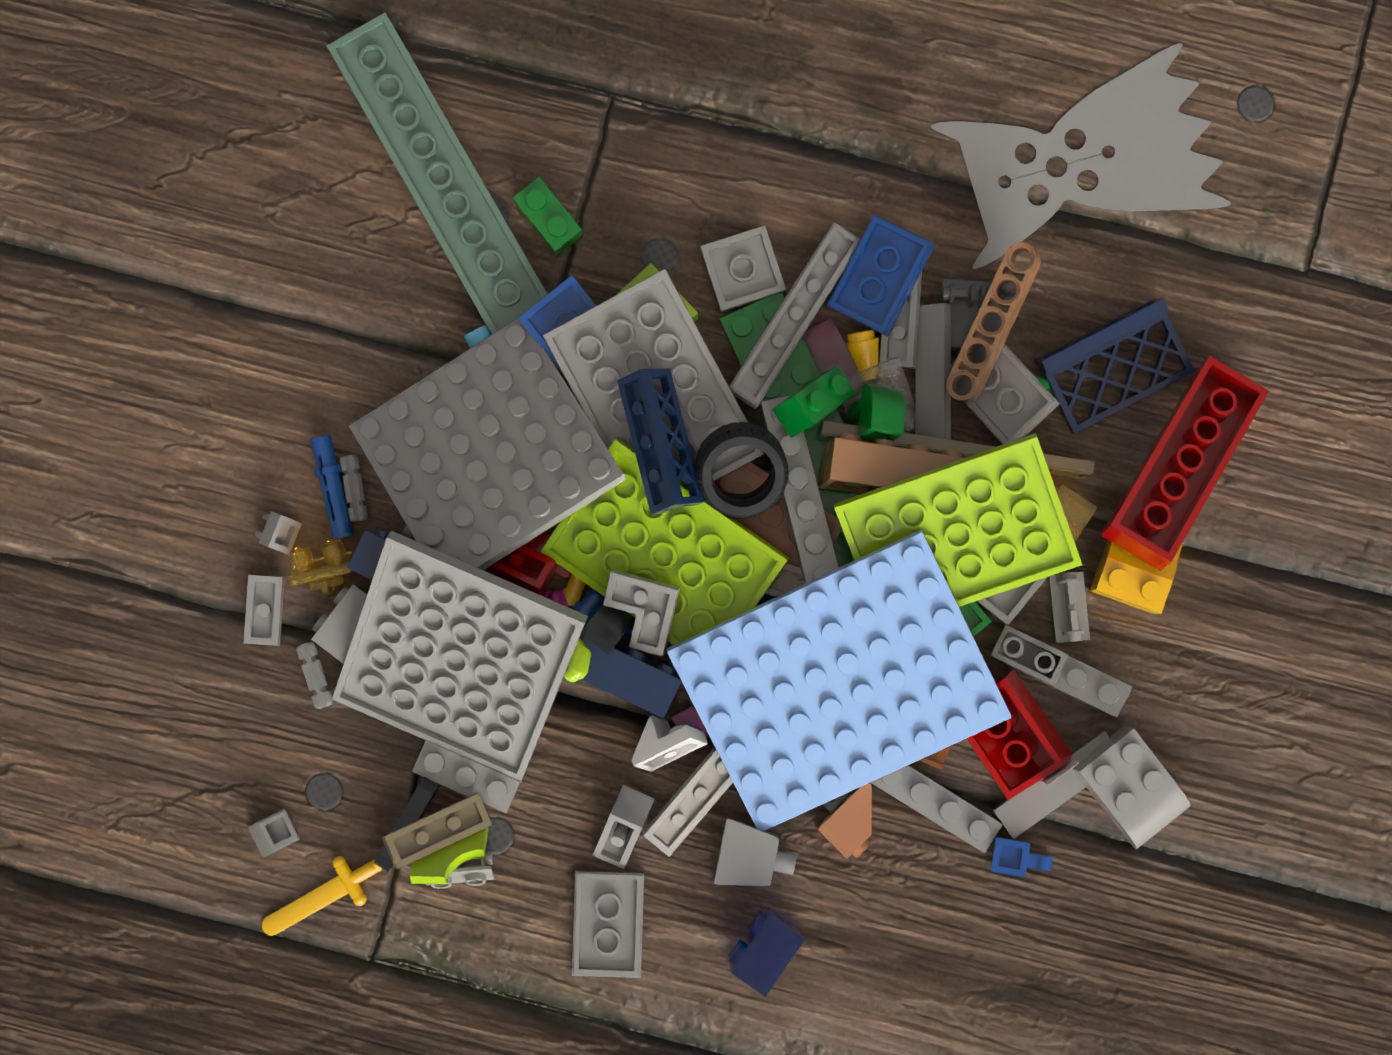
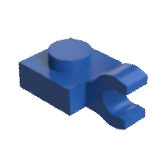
M995 836L990 871L1025 877L1027 867L1051 871L1053 857L1029 853L1030 842Z

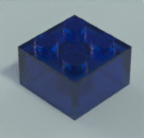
M770 907L765 913L760 910L748 926L751 934L745 942L739 939L728 955L730 957V972L765 997L806 939L801 929Z

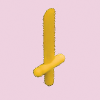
M335 857L332 864L338 876L266 916L262 921V930L267 935H276L347 894L353 899L355 905H364L366 895L359 883L380 872L382 868L373 863L375 859L352 871L344 857Z

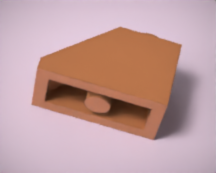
M870 783L855 789L816 826L846 859L851 855L857 858L870 845V842L867 840L872 835V785Z

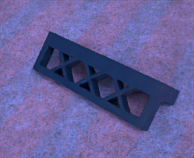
M639 369L617 380L651 515L662 514L676 507L694 506L704 503L703 495L700 492L701 488L697 485L696 468L671 370ZM653 379H660L663 389L662 396L655 390ZM663 412L670 417L671 429L664 424ZM671 446H674L679 452V463L672 457ZM680 479L687 484L690 496H682L679 484Z

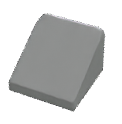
M285 809L248 827L262 857H266L300 840Z

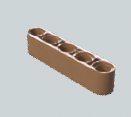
M1014 243L1006 251L948 376L946 383L947 391L951 397L958 401L973 402L982 393L1040 268V255L1028 243ZM1029 251L1032 257L1030 264L1025 268H1017L1015 258L1018 253ZM1010 282L1015 283L1017 288L1016 295L1010 300H1003L1000 295L1003 285ZM993 314H999L1002 319L1001 327L995 332H988L986 320ZM977 346H985L987 350L986 359L979 364L973 363L971 359L973 349ZM969 377L972 381V389L968 394L961 396L957 392V383L961 378Z

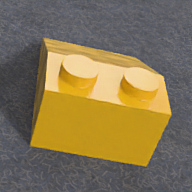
M1107 540L1090 592L1151 614H1162L1174 579L1182 545L1172 562L1159 571Z

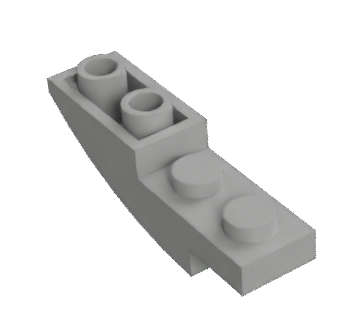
M1005 625L991 654L993 658L1117 719L1133 688Z

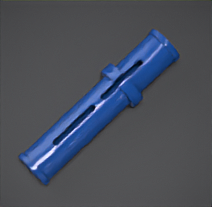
M332 435L313 438L310 440L317 467L314 472L315 477H319L331 527L332 540L354 536L341 483V465L337 464Z

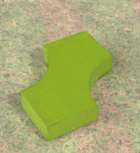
M488 827L413 861L410 871L411 884H447L450 874L459 865L469 860L485 857Z

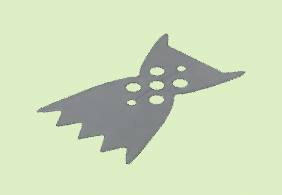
M1178 43L1158 52L1097 88L1073 106L1055 124L1051 132L1047 134H1042L1026 127L982 122L949 121L935 123L930 126L933 130L956 139L960 143L988 237V242L974 262L973 269L988 265L1004 255L1011 245L1022 242L1047 222L1066 200H1073L1091 207L1122 211L1192 210L1230 206V201L1205 191L1201 187L1223 161L1195 153L1190 149L1211 122L1183 114L1178 110L1182 103L1199 86V83L1174 77L1166 73L1171 63L1179 54L1183 44ZM1080 129L1085 134L1086 141L1082 148L1074 150L1066 145L1064 137L1069 130ZM1021 143H1030L1036 150L1035 159L1028 164L1020 163L1015 157L1016 147ZM1105 146H1112L1114 148L1115 154L1112 158H1105L1103 156L1102 149ZM1058 156L1066 161L1067 171L1063 176L1055 178L1048 174L1046 164L1050 158ZM1084 170H1091L1098 177V185L1091 191L1082 190L1077 184V177ZM1006 175L1011 179V185L1008 188L999 186L998 180L1001 176ZM1040 184L1047 188L1049 197L1045 204L1037 206L1029 201L1027 193L1033 185Z

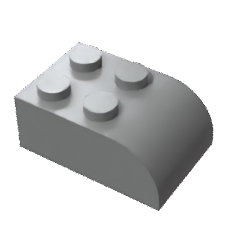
M1126 725L1117 730L1108 740L1072 768L1134 849H1138L1191 807L1181 788L1136 730Z

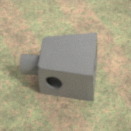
M726 817L714 884L770 886L773 871L793 875L797 855L777 851L779 836L767 831H761L755 826L734 818Z

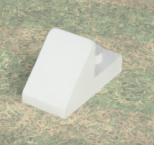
M652 715L646 723L633 755V766L652 772L708 744L705 733L689 725H679L670 729L667 720Z

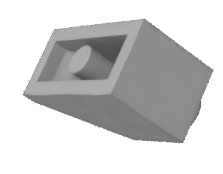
M623 785L592 856L624 869L654 802V798Z

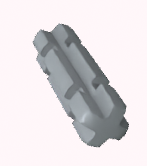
M357 455L343 456L340 458L341 471L345 474L342 478L347 504H350V508H348L349 519L351 522L365 521L368 518L366 505H363L365 495L361 473H358V469H360Z
M307 642L297 646L296 651L299 660L303 661L301 667L309 691H313L311 698L314 707L322 709L332 705V695L326 689L328 683L321 661L316 658L318 652L315 644Z

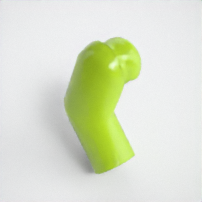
M581 638L578 640L564 674L565 679L572 683L583 679L589 669L591 652Z

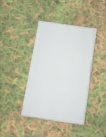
M1070 758L1063 767L1041 781L1050 785L1079 764V762Z

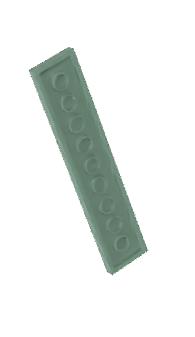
M385 12L326 46L493 335L518 319L548 294Z

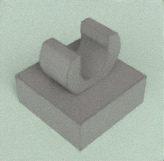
M272 511L270 515L263 514L262 519L266 520L267 523L263 533L259 531L255 533V536L260 539L258 543L290 555L302 523Z

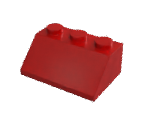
M1014 669L995 681L1012 718L966 738L1008 800L1063 767L1073 755Z

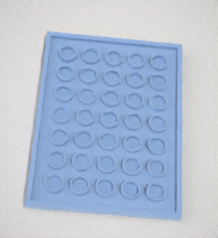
M921 529L667 648V654L682 680L756 828L761 831L772 828L1012 718Z

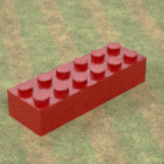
M1209 355L1194 373L1102 531L1101 536L1159 571L1169 565L1269 391Z

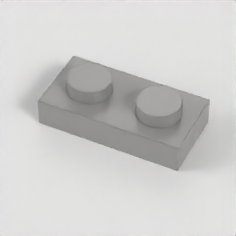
M248 575L243 644L280 646L285 577Z

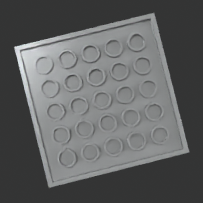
M516 319L349 425L415 540L481 570H485L626 480L625 475L550 357L519 319Z
M391 531L386 538L332 700L521 782L588 616Z

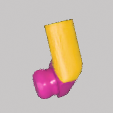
M571 573L567 587L556 591L550 590L543 597L572 608L580 600L586 583Z

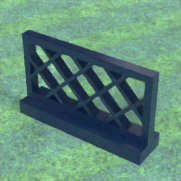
M1154 298L1034 360L1039 371L1048 380L1054 397L1060 402L1059 407L1073 434L1195 372L1167 314L1169 309L1164 299ZM1160 321L1166 331L1162 346L1146 341L1150 326ZM1142 331L1140 338L1133 336ZM1125 339L1138 342L1132 361L1115 356L1119 343ZM1170 341L1173 345L1174 350L1168 348ZM1144 345L1160 350L1154 369L1138 364ZM1112 346L1110 354L1102 352ZM1166 352L1177 355L1183 369L1172 375L1160 371ZM1096 354L1108 358L1102 377L1085 372L1089 358ZM1114 360L1130 365L1124 384L1108 379ZM1082 362V363H1081V366H1080V369H1076V368H1073V367H1072V366H1074V365H1076V364ZM1136 367L1153 373L1149 386L1143 390L1130 387ZM1065 370L1078 373L1072 393L1060 389L1054 376ZM1159 375L1166 377L1156 382ZM1083 376L1100 381L1094 400L1077 395ZM1106 383L1123 388L1119 401L1112 406L1100 402ZM1128 391L1135 392V394L1126 398ZM1063 394H1064V395H1067V396H1070V399H1069L1068 404H1067V402H1066V400H1065ZM1076 399L1092 404L1088 418L1079 423L1076 422L1071 412ZM1098 406L1106 408L1096 413Z

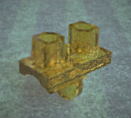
M340 538L323 542L321 549L324 557L313 560L309 546L292 549L290 554L292 569L288 577L291 586L308 583L310 591L321 589L326 598L334 596V586L344 584L342 574L352 572L347 566L353 556V551L346 552Z

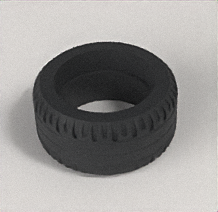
M734 422L717 428V430L711 432L704 439L695 459L697 485L701 488L700 492L703 498L713 509L729 517L749 518L766 512L767 509L769 510L778 502L787 486L789 471L784 450L778 439L770 431L757 424ZM740 445L753 446L762 450L770 459L771 469L767 479L760 487L749 493L733 494L722 490L714 483L712 468L717 458L723 452Z

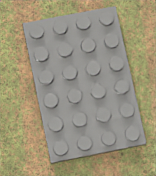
M666 269L543 335L583 411L607 449H609L616 438L621 439L634 448L617 380L639 369L671 370L694 464L700 445L711 432L729 423L748 422ZM653 379L655 390L662 396L663 389L660 379ZM663 412L664 424L671 429L670 417ZM748 445L735 446L726 450L717 458L713 465V481L765 453L756 447ZM671 446L672 457L679 463V452L674 446Z

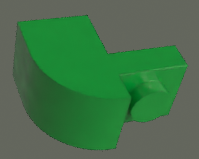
M867 383L862 384L861 398L848 407L847 420L859 422L858 436L868 440L886 439L895 441L904 434L905 400L900 390Z

